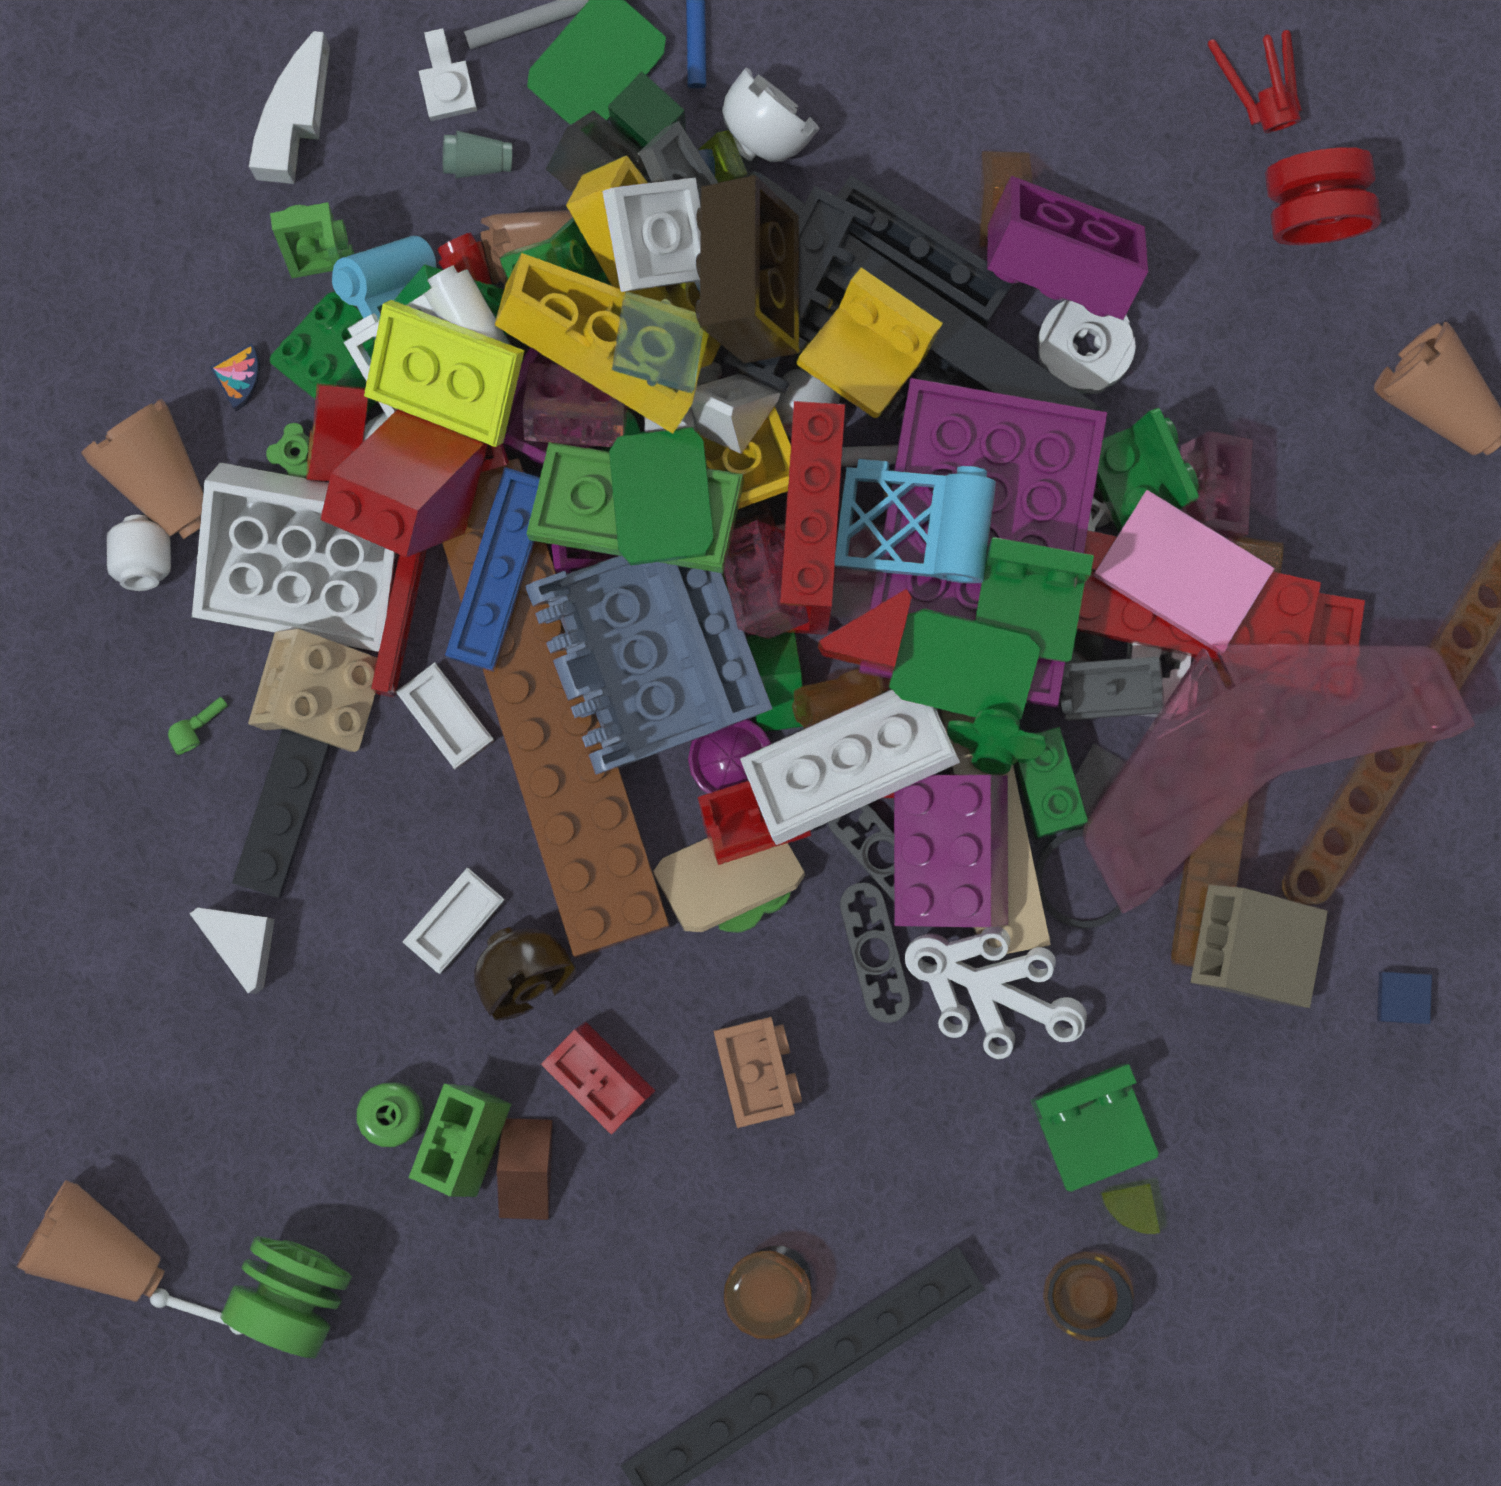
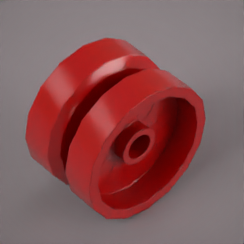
M1339 147L1305 152L1279 160L1269 166L1265 172L1268 197L1280 204L1270 215L1273 239L1277 243L1285 245H1310L1336 242L1365 234L1377 228L1382 222L1379 199L1374 193L1366 190L1376 179L1373 155L1368 150Z

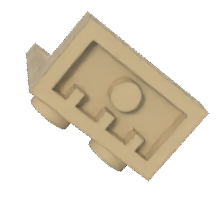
M299 628L275 632L248 724L263 730L287 729L350 752L358 751L375 696L371 686L377 657Z

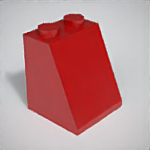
M397 409L331 473L320 520L404 557L411 556L463 535L466 531L488 444Z

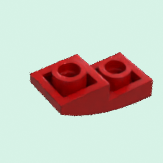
M317 383L313 430H310L306 479L329 481L331 473L363 443L368 397L364 396L365 388Z

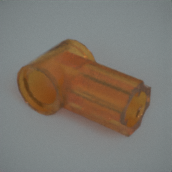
M859 669L838 676V679L798 688L794 691L792 709L796 722H799L806 729L886 693L888 690L884 677L859 673Z

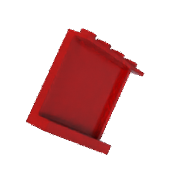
M794 401L778 632L827 635L833 596L845 404Z

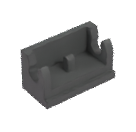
M1159 657L1065 664L1062 678L1063 699H1061V705L1066 721L1165 713L1162 664Z

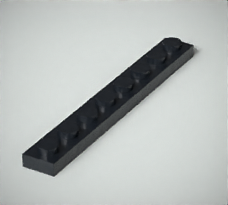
M955 1246L621 1463V1468L633 1486H684L983 1292L985 1288L959 1247Z

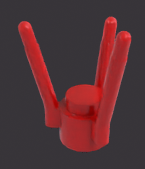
M1284 30L1281 34L1285 84L1282 81L1273 39L1269 34L1263 37L1272 87L1258 93L1260 102L1255 104L1214 39L1209 40L1207 45L1245 106L1251 126L1261 123L1264 133H1271L1289 128L1301 121L1299 112L1302 109L1297 95L1294 54L1289 30Z

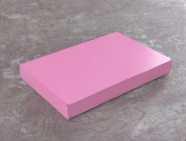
M1146 490L1093 576L1221 654L1274 568Z

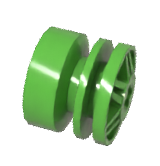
M257 1236L254 1238L250 1250L261 1259L267 1261L268 1264L247 1259L241 1268L250 1277L258 1281L259 1285L257 1288L243 1285L233 1286L220 1318L234 1330L256 1341L293 1355L315 1359L320 1353L331 1325L320 1315L313 1312L315 1306L330 1309L339 1308L342 1299L324 1286L346 1290L352 1276L331 1262L325 1255L304 1245L288 1240L278 1241Z

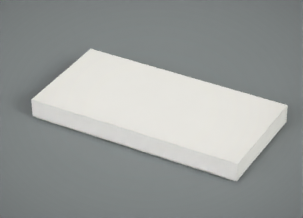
M893 690L740 758L770 835L776 845L960 763L936 709L901 700Z

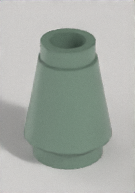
M456 130V135L444 134L443 174H454L455 179L501 173V171L511 172L512 143Z

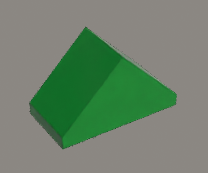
M775 632L746 636L748 646L772 710L756 716L757 726L762 728L764 732L806 727L802 678L795 633Z

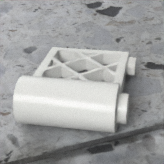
M453 265L437 273L427 280L432 288L406 305L417 310L421 309L422 312L511 345L503 330L495 326L496 318L467 269L458 273ZM375 313L349 327L348 330L352 338L344 342L366 381L371 359L362 344L376 337L379 320ZM379 402L388 418L397 410Z

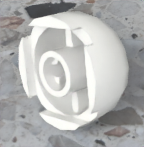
M749 68L744 69L725 97L722 110L724 124L734 136L729 144L749 161H752L756 155L770 162L787 160L798 154L820 128L810 117L804 122L796 116L797 109L795 107L799 106L759 74L754 79Z

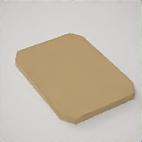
M708 838L662 858L653 871L655 879L684 931L704 932L789 893L798 887L805 876L803 868L788 843L718 865Z

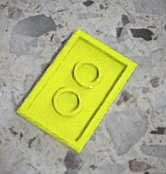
M389 300L382 305L364 396L497 447L504 442L524 350Z

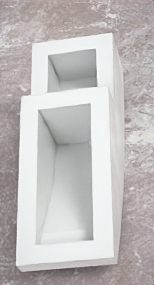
M314 31L296 51L278 78L265 104L254 136L249 168L256 180L294 184L300 138L319 139L330 46L324 32Z

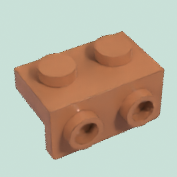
M768 1017L713 1031L737 1128L795 1115L793 1104L802 1102L796 1074L785 1075L781 1055L789 1054L790 1049L784 1025L773 1026L772 1018Z

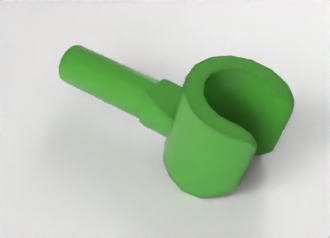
M221 697L198 715H194L191 719L179 721L170 727L168 737L177 755H182L201 744L195 730L203 727V725L228 706Z

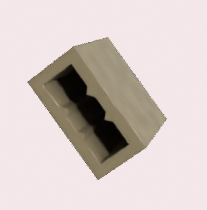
M1209 884L1190 983L1272 1003L1310 1008L1328 911L1246 888Z

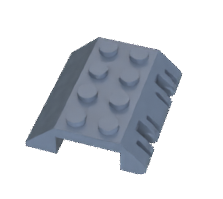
M618 556L569 574L563 571L525 586L533 607L549 604V608L535 613L539 624H549L561 619L565 633L553 637L546 644L550 654L564 650L567 652V655L561 656L553 660L568 701L584 697L585 702L571 707L574 718H584L596 713L601 727L589 731L587 735L582 737L585 747L600 743L603 749L589 754L596 775L772 710L721 573L659 562L630 566L623 556Z

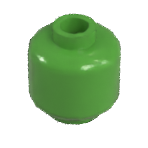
M399 1082L381 1083L370 1088L361 1097L357 1107L356 1122L361 1134L370 1143L380 1147H397L411 1141L419 1133L424 1121V1107L419 1095L411 1087ZM383 1106H389L386 1113H380V1109ZM393 1110L396 1112L395 1120L391 1115ZM380 1118H386L390 1125L383 1124Z

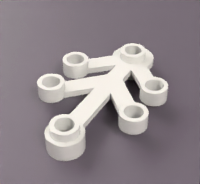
M999 926L987 927L981 934L948 942L938 934L930 933L915 938L909 944L905 953L906 966L916 978L929 982L942 1012L939 1018V1028L946 1036L957 1038L964 1035L971 1019L968 1009L959 1004L950 980L967 987L986 1032L983 1042L984 1050L993 1058L1003 1059L1008 1057L1015 1043L1014 1032L1005 1025L996 1002L1045 1024L1050 1036L1059 1042L1074 1041L1082 1035L1087 1020V1012L1079 1001L1063 997L1049 1004L1006 983L1025 977L1035 982L1048 980L1052 976L1056 964L1055 956L1050 950L1042 947L1033 948L1025 956L980 968H974L961 962L980 954L988 960L1002 959L1008 951L1010 936L1005 929ZM995 938L1001 942L1002 947L993 948L987 944L986 940ZM931 956L936 960L937 964H929L921 957ZM1034 960L1044 961L1048 968L1037 969L1031 962ZM956 1016L962 1021V1024L954 1025L948 1021L947 1017ZM1060 1020L1068 1021L1072 1028H1064L1056 1022ZM1000 1037L1007 1042V1045L998 1046L991 1039Z

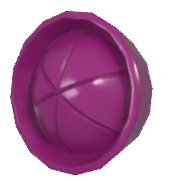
M749 719L692 740L688 756L691 775L699 788L707 794L749 781L740 758L771 745V742L763 729Z

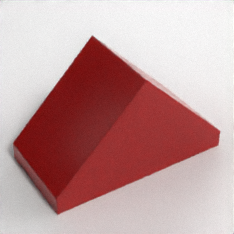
M903 590L819 640L818 649L825 657L892 673L912 598L908 590Z

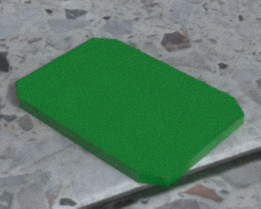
M589 0L529 69L527 88L579 134L584 135L598 131L610 118L608 105L641 71L647 75L664 56L666 37L625 0Z
M692 427L676 429L673 434L666 430L617 437L609 451L619 553L630 566L706 556L714 542L703 439Z
M922 609L907 615L889 687L901 700L976 717L981 710L999 708L1014 714L1019 720L1022 719L1041 646L1029 633L929 609Z

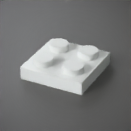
M696 178L613 187L602 191L621 292L700 281L696 269V257L700 253L701 232L697 225L696 213L697 209L701 206Z

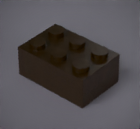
M756 175L702 186L701 207L697 209L696 213L697 225L701 235L700 253L696 257V269L700 278V299L696 302L695 312L700 328L744 363L799 353V215Z

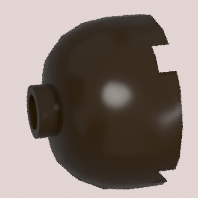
M507 927L497 931L487 940L488 946L481 953L474 969V985L481 1003L489 1016L492 1015L494 1020L503 1021L516 1018L534 1009L528 1002L543 994L550 986L554 996L560 993L572 981L576 969L566 950L558 940L545 931L530 928L514 931L512 927Z

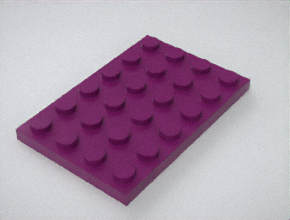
M911 378L894 471L947 476L949 474H957V467L960 466L987 470V478L996 481L988 546L992 538L996 537L1084 553L1107 412ZM892 484L891 490L894 492L901 485ZM915 486L899 499L914 519L931 506L933 488ZM895 503L887 508L883 537L886 541L910 523ZM929 519L921 525V528L927 535ZM917 530L913 531L892 548L903 562L924 564L926 542ZM889 552L880 558V560L895 561ZM876 572L870 610L907 589L912 597L908 614L922 609H929L975 620L981 583H958L936 577ZM1038 658L1026 702L1051 707L1058 706L1065 666L1064 662ZM861 665L859 668V673L891 678L892 673Z

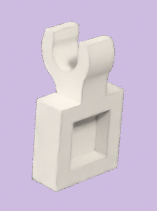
M443 28L424 32L433 68L420 70L419 75L430 121L477 111L466 61L451 62Z

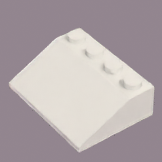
M219 463L204 482L192 617L270 632L299 628L345 646L379 652L399 554L320 520L328 482Z

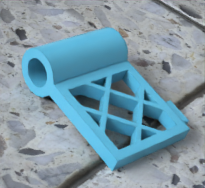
M413 235L337 260L333 267L332 285L335 292L348 305H357L363 319L375 313L379 320V309H382L383 303L394 300L424 264L436 268L435 256L427 241Z
M858 459L857 468L847 467L834 566L836 568L936 577L958 583L972 584L983 582L996 481L987 478V470L979 467L960 466L957 467V474H949L947 476L888 471V461ZM858 481L879 483L889 495L866 514L855 502ZM887 484L901 486L893 492ZM915 486L933 488L931 506L914 519L899 499ZM895 503L910 523L886 541L871 521ZM855 510L861 518L852 525ZM929 519L927 535L921 528V525ZM867 525L882 545L866 558L848 557L850 538ZM917 530L926 542L924 564L903 562L892 548L913 531ZM889 552L895 561L880 560V558Z

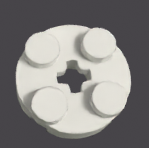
M1065 300L1056 305L1044 319L1037 340L1038 361L1041 367L1079 393L1098 394L1116 384L1124 376L1133 360L1136 346L1133 331L1129 326L1130 321L1127 315L1124 320L1110 315L1100 317L1090 313L1081 304L1070 300L1066 302ZM1087 333L1093 334L1095 336L1093 344L1099 348V351L1096 354L1089 352L1086 356L1080 355L1077 352L1078 346L1073 343V338L1075 336L1084 338Z

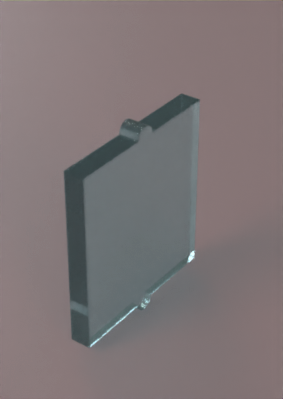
M626 292L622 302L612 370L647 380V384L650 386L660 384L692 394L695 389L703 329L700 328L697 321L696 312L673 306L667 299H663L660 302Z

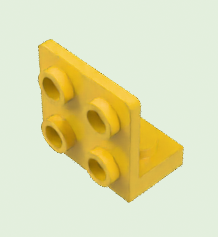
M860 268L851 279L839 308L800 354L797 365L870 416L878 418L928 355L943 323L863 268Z

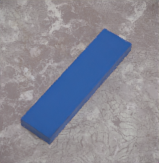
M504 467L445 653L446 658L494 672L535 541L528 539L526 533L540 480L539 477Z

